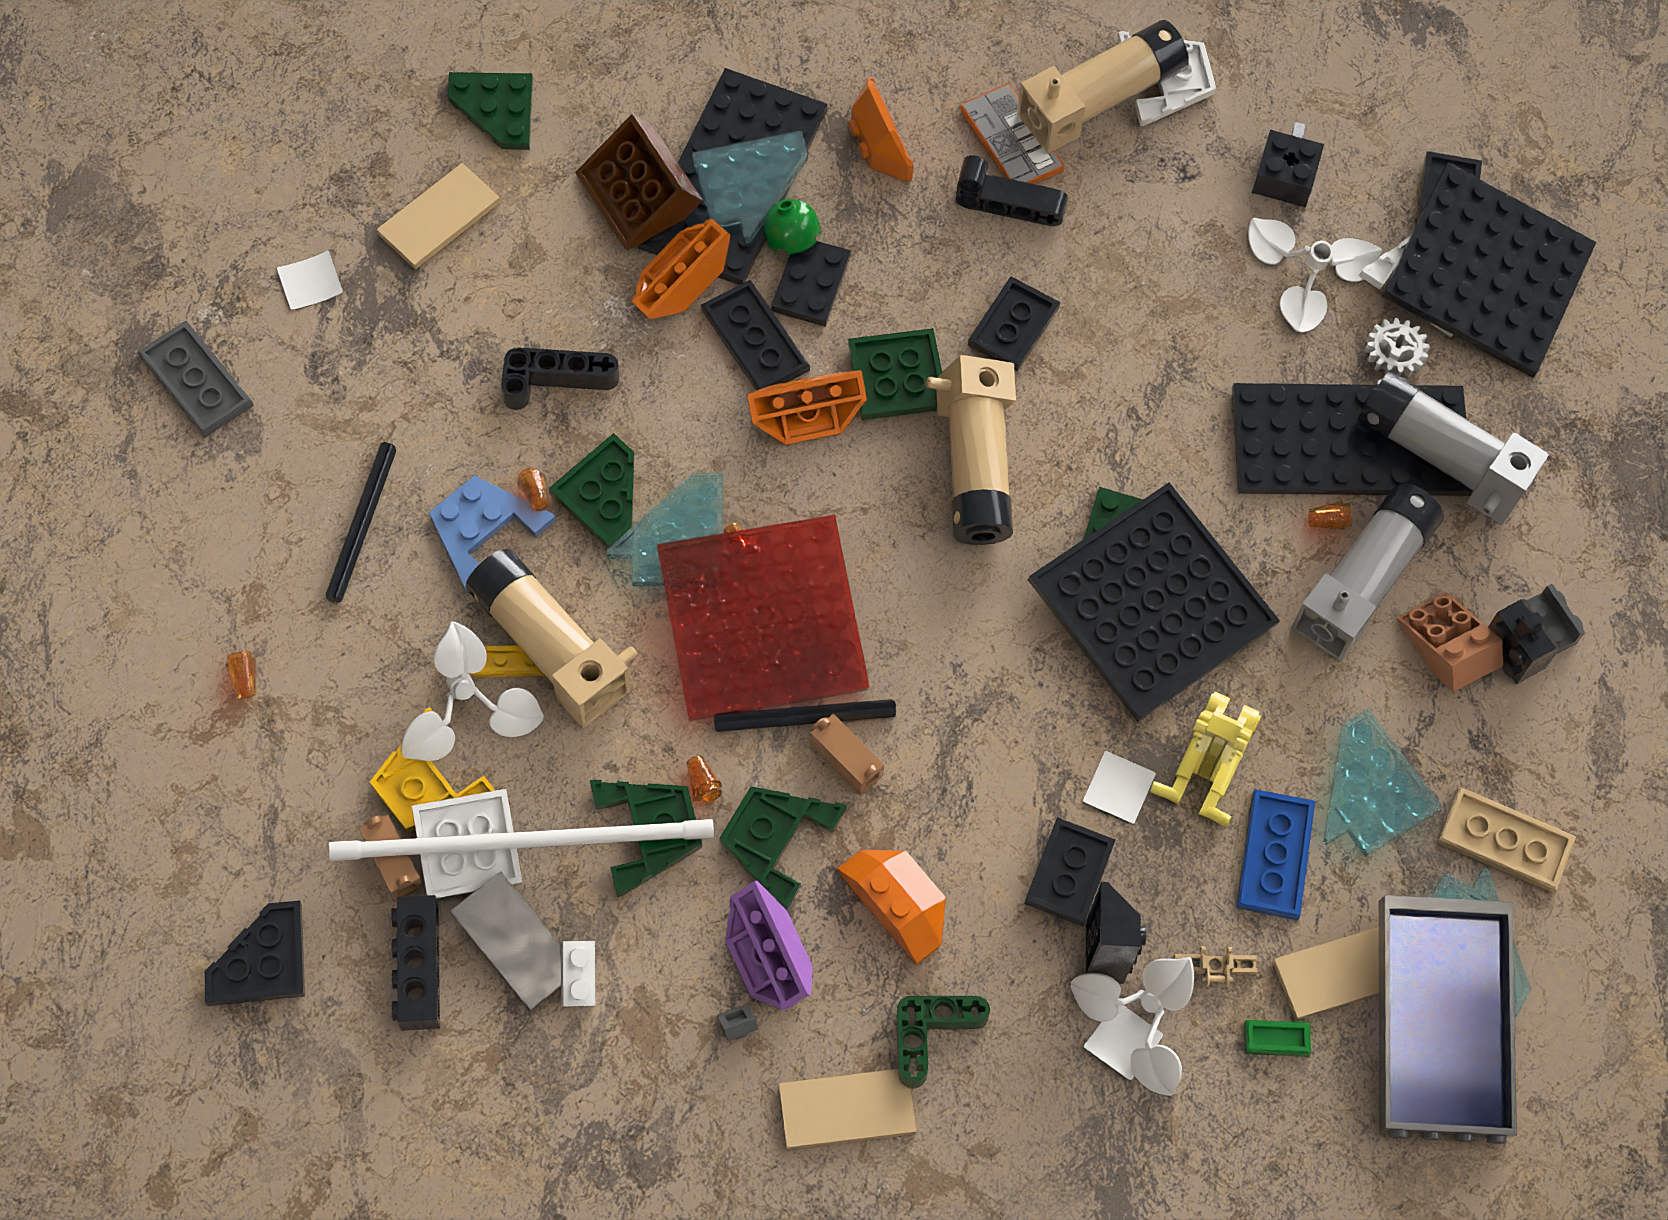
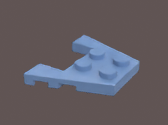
M476 476L469 479L429 512L430 518L449 554L463 588L468 594L469 592L465 588L466 582L470 574L479 565L470 554L506 524L516 518L536 538L556 522L555 516L551 512Z

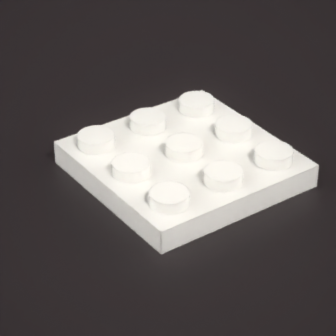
M506 789L412 806L417 838L514 833ZM517 848L420 854L427 895H436L437 899L475 892L500 871L512 885L523 883Z

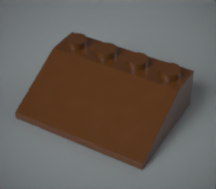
M631 114L575 172L626 250L634 248L681 222L703 201L653 125L634 114Z

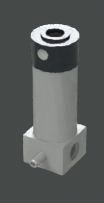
M1391 370L1372 389L1361 409L1363 410L1357 419L1385 438H1390L1473 490L1474 492L1467 503L1503 525L1549 456L1547 452L1514 432L1507 443L1502 442L1420 391V388Z
M1400 483L1393 487L1374 512L1373 518L1330 575L1325 573L1302 603L1291 628L1339 661H1342L1365 630L1375 609L1418 551L1425 546L1443 522L1444 513L1435 498L1415 485Z

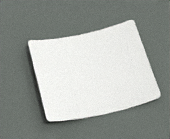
M329 251L277 268L290 309L313 305L343 292Z
M1105 751L1083 802L1130 823H1135L1156 773Z
M1118 1005L1119 1012L1117 1016L1110 1021L1101 1022L1085 1043L1084 1048L1128 1080H1132L1135 1075L1131 1068V1054L1138 1048L1146 1049L1145 1042L1151 1025L1124 1005ZM1156 1030L1154 1038L1152 1040V1048L1156 1046L1163 1037V1033H1161L1159 1030Z

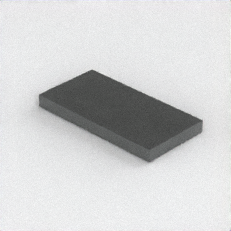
M184 321L137 351L141 360L204 438L254 406L252 400L187 321Z

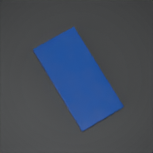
M1254 789L1236 905L1237 909L1299 920L1315 801Z

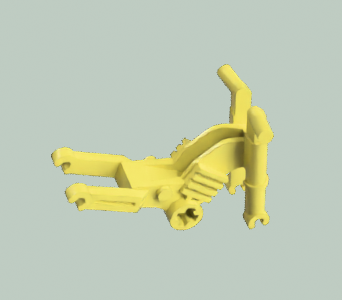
M1215 692L1211 695L1203 713H1200L1193 728L1195 732L1175 774L1177 779L1173 787L1154 781L1150 793L1166 798L1178 805L1193 773L1213 782L1199 815L1207 817L1227 828L1232 817L1215 807L1219 798L1224 797L1261 716L1259 711L1244 705L1237 721L1223 715L1230 698Z

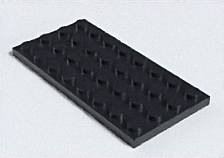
M725 68L678 161V164L703 201L684 220L639 244L638 249L658 255L681 230L705 223L706 220L712 218L731 235L724 270L718 278L738 285L744 283L766 239L763 224L767 212L774 205L785 200L827 112V103Z
M1233 383L1232 385L1238 494L1388 495L1393 487L1400 483L1415 485L1425 490L1431 496H1471L1474 491L1395 441L1385 438L1357 420L1363 410L1361 409L1362 405L1375 385ZM1415 385L1423 393L1467 419L1463 386Z

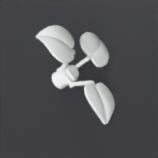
M1252 218L1249 224V245L1255 257L1261 262L1268 265H1277L1283 256L1292 258L1306 254L1305 262L1312 269V273L1305 289L1299 286L1288 288L1282 294L1279 303L1282 316L1299 333L1314 329L1326 314L1327 300L1325 295L1320 291H1310L1314 279L1320 270H1323L1329 263L1330 266H1335L1336 274L1341 279L1348 282H1360L1364 280L1358 276L1363 268L1375 262L1382 253L1380 247L1367 241L1353 238L1339 239L1332 245L1326 241H1317L1311 248L1305 246L1304 249L1289 252L1295 245V235L1288 225L1277 220Z
M451 622L434 652V664L437 670L446 676V683L450 690L446 695L448 700L445 718L442 721L441 717L432 711L416 717L405 732L401 752L405 758L422 761H434L445 757L452 750L455 743L454 731L446 726L451 720L453 700L455 698L466 700L472 695H476L488 708L494 711L489 719L491 728L499 735L505 737H518L533 731L543 721L544 715L536 698L525 689L512 688L506 690L499 696L497 705L488 700L475 687L469 674L477 673L483 669L487 659L486 649L481 640L470 629L459 623Z
M1190 957L1181 959L1162 958L1151 961L1143 971V984L1146 990H1139L1136 994L1123 999L1119 998L1121 994L1119 983L1108 975L1086 973L1074 978L1071 981V990L1081 1010L1095 1021L1107 1022L1114 1019L1119 1012L1118 1005H1126L1137 999H1141V1004L1146 1011L1155 1013L1145 1042L1146 1049L1138 1048L1133 1051L1130 1060L1131 1068L1138 1081L1149 1090L1162 1095H1174L1182 1077L1180 1059L1174 1051L1166 1046L1156 1045L1152 1048V1040L1160 1019L1165 1013L1164 1008L1177 1011L1184 1008L1191 999L1194 986L1192 959Z

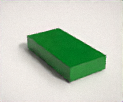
M1246 1020L1244 1022L1245 1054L1306 1057L1311 1055L1310 1022Z

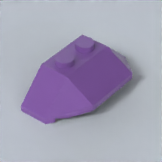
M754 881L730 897L729 906L731 908L727 921L725 941L750 996L775 1006L780 1010H787L811 995L813 966L787 910L758 881Z

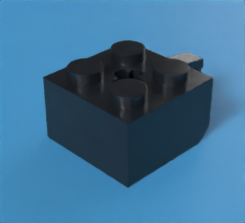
M1295 122L1291 135L1270 129L1252 193L1306 208L1324 148L1323 143L1303 138L1306 124Z
M1520 599L1498 611L1488 626L1490 630L1502 639V669L1508 677L1514 680L1516 685L1546 669L1560 649V646L1543 626L1545 621L1538 612L1534 613L1525 599Z

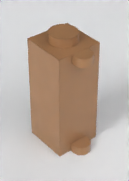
M834 714L828 719L821 718L811 728L810 745L860 795L883 776L884 764Z
M388 814L383 817H372L364 823V826L359 828L364 842L400 839ZM409 855L372 857L394 902L397 901V897H406L423 888L420 877Z

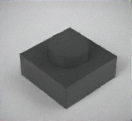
M747 1004L717 1015L720 1027L727 1040L743 1038L750 1032L758 1030L756 1020Z

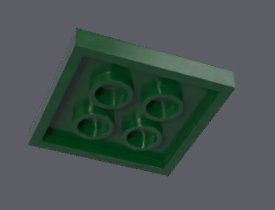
M934 328L848 339L852 370L862 371L867 400L860 407L862 420L937 411V391L926 387V379L928 377L937 378L942 373Z

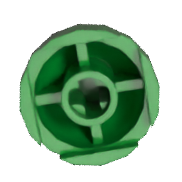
M785 199L774 205L767 212L763 224L768 247L779 253L778 249H786L787 254L804 251L817 242L816 236L818 234L821 236L822 233L815 210L806 202L796 199Z

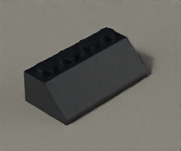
M1101 882L1086 919L1085 974H1105L1112 977L1119 984H1123L1127 975L1132 974L1133 965L1137 963V955H1141L1142 946L1146 944V926H1141V915L1109 882Z

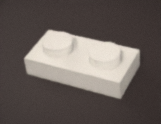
M561 941V1006H595V941Z

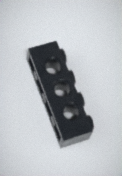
M436 895L397 897V908H392L391 910L392 927H397V939H392L391 943L392 957L397 958V970H392V988L398 990V1001H392L393 1021H398L401 1031L440 1028L439 904ZM418 926L423 928L422 933L417 937H409L407 935L412 927ZM414 957L424 959L422 965L418 968H409L407 966L408 962ZM420 988L424 990L423 995L419 999L411 1000L407 998L408 993L412 989Z

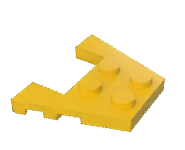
M428 707L427 709H425L423 713L434 711L430 707ZM401 745L396 751L391 753L370 780L371 787L407 833L416 830L412 810L414 805L496 791L483 775L457 794L431 761L405 758L401 752Z

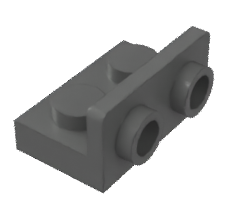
M1553 584L1546 586L1542 593L1526 600L1532 611L1540 614L1545 621L1543 626L1560 646L1556 654L1576 645L1584 635L1585 631L1581 620L1576 615H1573L1567 606L1564 595L1557 591Z

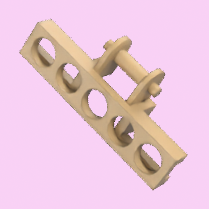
M1200 946V954H1174L1173 959L1190 957L1192 963L1195 960H1200V967H1194L1193 965L1194 974H1205V976H1202V981H1205L1206 987H1209L1210 982L1225 983V986L1229 987L1230 982H1233V977H1230V974L1256 975L1258 972L1256 968L1257 955H1231L1232 947H1227L1226 956H1206L1205 946ZM1217 960L1220 962L1221 968L1219 970H1212L1209 962ZM1241 962H1251L1252 968H1241ZM1210 974H1224V976H1211Z

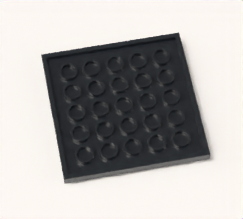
M1448 162L1426 203L1382 297L1533 378L1539 371L1597 242Z
M1170 482L1031 574L1028 578L1032 587L1137 722L1280 622L1278 617Z

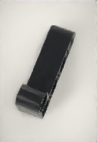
M975 155L964 158L955 198L958 205L967 209L1047 226H1059L1062 224L1068 201V195L1065 192L1055 188L987 174L988 162L984 158Z
M512 348L506 353L504 358L501 382L504 403L513 410L525 408L530 400L531 385L611 390L618 385L620 380L618 360L615 356L608 353ZM517 364H522V365H524L523 367H520V368H515V367H513V366H515V365H517ZM545 366H552V367H553V368L550 369V370L542 369V368L545 367ZM574 368H581V369H582L581 371H578V372L571 371V370L574 369ZM513 390H521V392L516 394L510 393Z

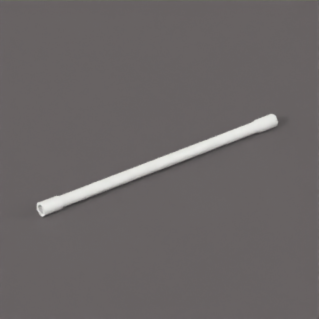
M713 819L690 820L682 823L365 842L358 840L329 842L330 861L358 860L366 857L680 838L686 840L714 838Z

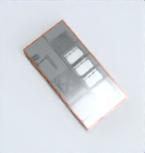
M1009 83L962 103L960 107L961 112L1005 178L1037 184L1063 172L1064 165L1056 153L1053 151L1047 154L1017 115L1019 98Z

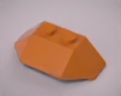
M873 77L867 78L852 106L851 120H848L849 131L853 137H857L860 155L863 159H867L870 168L905 182L912 181L913 162L906 151Z
M712 218L706 220L705 223L681 230L643 269L632 303L650 319L683 313L723 272L731 235Z
M861 370L825 374L786 382L746 394L752 423L785 445L842 433L867 400Z
M860 850L837 868L836 871L916 965L941 947L946 897L906 851Z

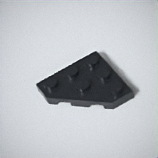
M301 901L268 903L259 912L257 919L248 928H244L227 947L228 950L217 962H213L204 971L205 1003L207 1006L305 997Z

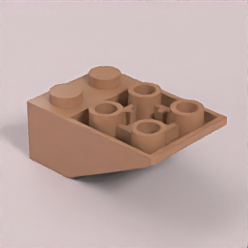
M1447 592L1397 617V621L1434 675L1453 692L1503 666L1502 639Z

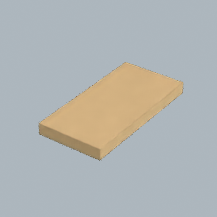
M461 163L377 228V234L416 270L500 204V197Z
M1459 787L1437 843L1555 893L1576 836Z
M1390 923V978L1414 979L1394 928ZM1379 927L1273 960V965L1295 1021L1379 995Z
M898 1069L779 1083L786 1150L913 1135L917 1132L911 1088L901 1083Z

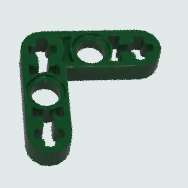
M906 996L900 1000L896 1015L898 1076L903 1085L908 1088H918L927 1079V1029L982 1028L987 1024L990 1014V1006L986 999L980 996ZM939 1006H947L952 1011V1015L949 1018L942 1019L936 1016L934 1010ZM908 1007H913L914 1012H916L914 1025H908ZM958 1007H962L961 1018H957ZM973 1007L978 1008L980 1013L977 1018L973 1017L971 1012ZM908 1035H915L919 1037L921 1044L917 1048H909L904 1044L903 1039ZM910 1058H916V1071H918L916 1077H911L909 1072Z

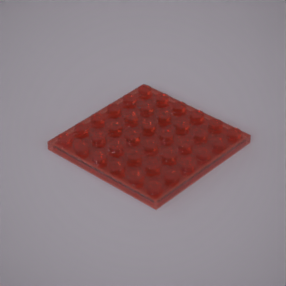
M835 515L657 544L688 721L712 718L717 714L753 711L868 691L870 689Z

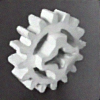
M1398 318L1394 319L1393 324H1390L1385 319L1381 326L1376 324L1372 333L1368 335L1365 352L1370 353L1367 360L1368 362L1377 363L1374 370L1378 371L1383 368L1385 370L1384 376L1391 370L1399 376L1404 373L1407 377H1411L1413 371H1420L1428 358L1427 352L1430 345L1424 343L1427 338L1426 334H1418L1419 326L1413 329L1409 327V320H1406L1403 325L1400 324Z

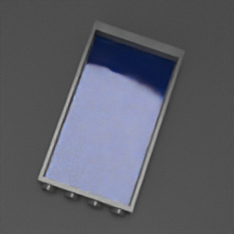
M1385 895L1378 901L1379 1131L1389 1132L1390 1138H1409V1133L1421 1134L1424 1140H1442L1441 1135H1454V1141L1474 1142V1137H1487V1143L1505 1144L1507 1143V1138L1517 1136L1513 902Z

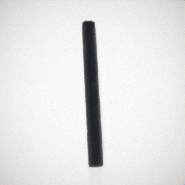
M382 442L379 446L326 591V597L329 601L340 603L343 600L396 454V447L391 443Z
M893 699L717 713L714 715V727L717 732L815 724L821 718L828 719L832 714L840 721L889 718L896 716V703Z

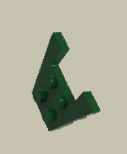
M590 780L596 810L628 803L634 825L682 823L684 821L696 820L688 786L648 783V785H635L623 781L607 783L602 782V780ZM680 838L638 841L642 860L610 867L617 897L625 895L702 848V840Z
M751 786L719 840L747 872L788 910L801 888V883L775 870L774 867L804 818L833 833L847 806L837 802L835 804L820 802V799L809 797L804 799L790 796L789 793Z

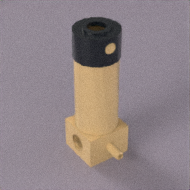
M1159 20L1133 34L1127 40L1063 74H1060L1056 67L1052 66L1021 82L1017 115L1045 152L1049 154L1079 138L1082 123L1147 88L1160 84L1186 70L1189 65L1187 47L1178 30L1170 22Z
M960 355L937 378L928 377L926 379V387L937 391L938 416L949 418L953 487V535L961 543L970 545L995 544L1007 540L1013 534L1005 410L1016 401L1014 363Z
M502 549L483 560L470 574L466 582V590L490 617H493L553 683L556 699L582 728H585L630 692L629 672L626 664L637 656V651L629 646L617 656L601 638L593 642L536 580L534 574L511 549Z

